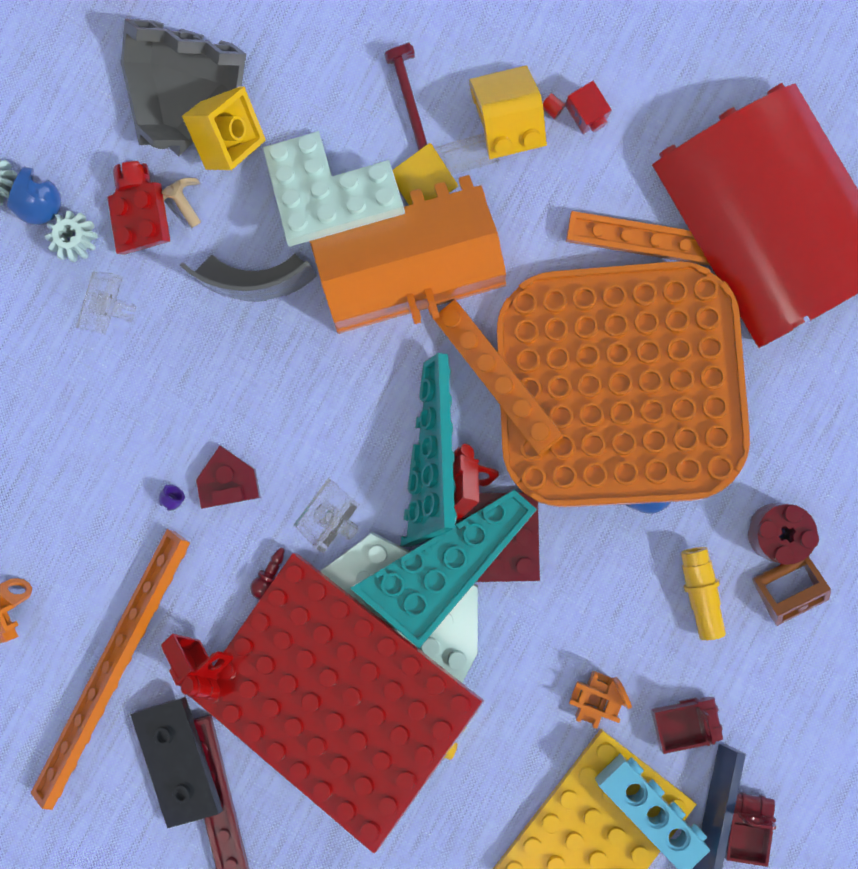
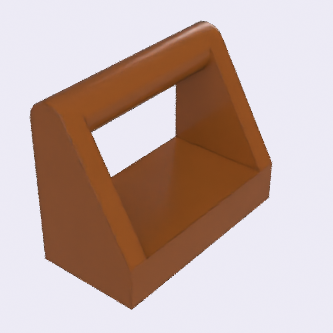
M809 556L796 564H780L752 578L776 626L828 601L831 594V588ZM804 566L813 586L776 603L765 585Z

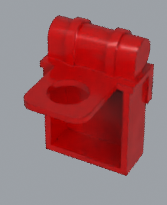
M463 444L454 451L453 480L456 485L454 492V509L457 513L456 521H460L479 503V486H489L499 476L498 470L478 465L479 460L474 459V450L468 444ZM479 472L487 473L489 477L479 479Z
M177 634L170 635L160 646L171 666L169 672L175 684L181 686L183 694L192 698L201 697L204 700L218 698L220 695V687L216 681L220 677L218 673L234 659L233 655L218 651L208 657L199 639ZM223 659L221 664L216 667L213 666V661Z

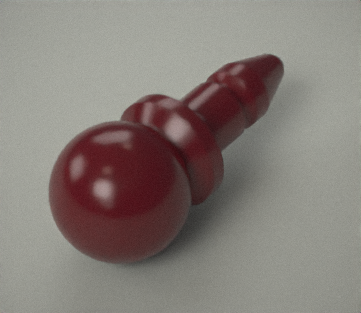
M279 548L272 555L265 571L260 570L258 573L259 577L252 581L250 591L256 599L260 600L275 579L276 576L274 575H276L280 567L279 565L283 562L284 548Z

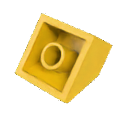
M244 86L200 101L182 116L206 170H232L266 141Z

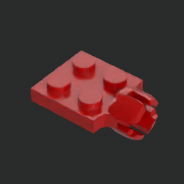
M139 161L123 162L122 172L121 165H115L113 175L116 190L114 194L107 196L116 254L126 255L170 242L161 183L151 182L149 168L146 163L141 165Z

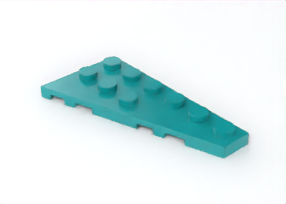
M437 353L423 362L419 398L424 403L420 417H416L415 428L420 429L418 444H413L407 488L412 497L408 509L404 511L403 520L408 521L407 536H401V547H412L455 529L457 513L454 509V492L456 485L453 480V424L451 422L450 409L452 396L449 384L451 368L449 366L448 354Z
M513 490L456 524L455 529L434 537L350 589L414 645L420 648L537 509L518 492Z

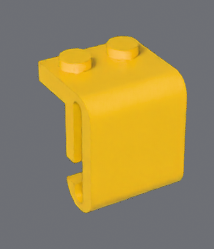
M527 65L469 79L473 103L476 104L477 113L484 128L489 159L547 146L542 98Z

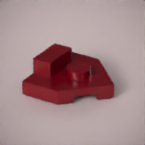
M223 446L218 447L196 479L201 509L261 498L256 469Z

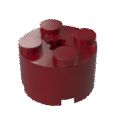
M767 504L758 509L750 520L751 524L748 531L749 543L759 556L769 561L787 565L799 563L805 560L819 543L817 526L814 519L806 510L797 505ZM781 528H785L783 539L779 538V536L782 534Z

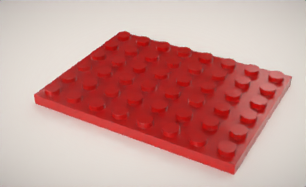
M292 553L224 652L232 654L234 659L218 673L220 676L216 680L220 687L218 698L204 700L201 697L192 698L373 854L383 845L485 701L297 553ZM218 659L214 667L221 664L223 659Z

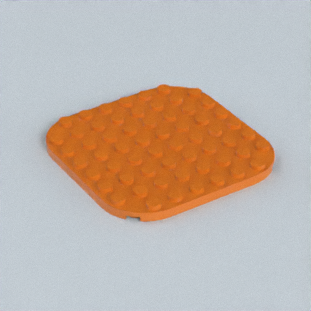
M676 261L551 271L537 274L518 285L519 287L505 300L499 313L497 323L498 353L564 435L562 439L539 455L500 405L502 450L505 466L512 480L523 493L537 502L553 507L684 502L711 497L724 490L735 480L748 457L750 430L739 307L732 290L725 281L720 280L710 272V269L704 266Z

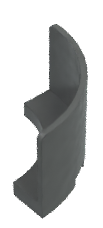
M296 254L278 266L259 271H246L231 267L218 260L214 255H211L196 271L190 269L183 262L180 264L185 271L210 290L222 296L250 302L267 301L284 295H290L307 285L317 276L312 266L307 261L303 262Z

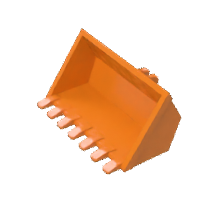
M469 175L462 176L458 179L461 191L449 194L446 183L441 182L434 185L437 198L426 201L421 189H416L410 192L413 204L404 207L405 214L309 241L338 334L410 313L415 325L421 323V310L428 309L430 316L436 319L439 318L437 309L439 305L452 302L454 299L460 300L506 286V270L499 236L481 185L474 187Z

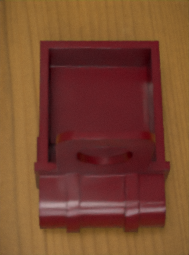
M695 697L681 700L678 704L651 709L659 748L663 754L704 745L711 746L710 743L714 745L717 741L723 740V728L719 721V709L715 698L704 697L699 700Z
M742 792L738 793L725 854L727 861L768 867L773 830H776L777 827L774 824L776 822L774 817V799L766 798L762 795L758 797Z

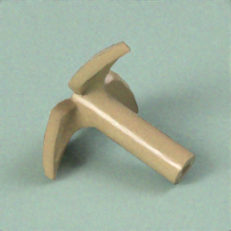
M183 178L164 188L162 194L164 201L166 198L174 200L189 226L193 228L201 223L182 192L184 187L199 185L200 182L196 178Z

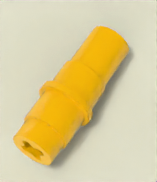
M694 547L681 551L682 569L686 583L683 588L685 592H688L699 639L708 641L722 638L726 635L718 592L720 582L715 578L707 547Z

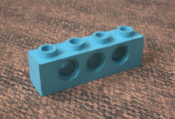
M620 753L595 777L598 786L677 869H692L711 851L704 842L707 836L695 823L689 826L683 820L686 814L674 801L668 804L662 798L665 792L653 779L647 782L641 775L644 772L643 768L632 757L626 760ZM630 785H640V789L636 794H626V790ZM651 807H661L657 816H647ZM673 829H681V834L678 838H668L669 833Z

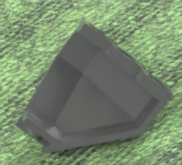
M125 19L121 66L139 145H151L158 149H167L169 147L177 156H180L194 143L182 116L200 101L241 87L246 53L233 43L220 40L219 44H213L204 40V35L185 29H179V31L164 29V23L154 20Z

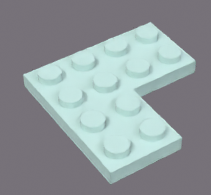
M319 131L263 147L289 247L405 214L389 160L332 176Z

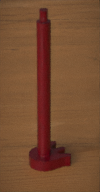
M408 42L387 50L384 56L388 64H394L418 150L427 145V141L404 64L405 60L415 58L413 45Z

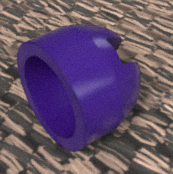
M166 485L160 492L158 501L160 506L163 505L167 508V511H174L183 503L185 495L177 486Z

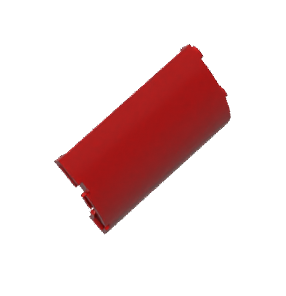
M780 83L770 89L766 96L737 111L735 107L728 109L718 117L720 121L677 148L673 144L659 153L661 158L652 164L714 273L720 280L725 281L732 290L739 307L740 317L758 348L793 331L797 326L805 323L804 317L808 316L811 321L858 294V189L796 83L786 87L783 83Z

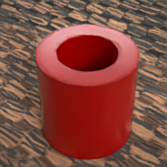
M551 93L543 102V111L553 119H556L566 104Z

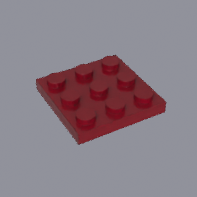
M518 492L537 510L476 582L540 581L538 502L525 493ZM479 493V503L460 521H456L455 525L508 493Z

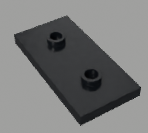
M186 696L130 714L167 829L220 814L223 809Z

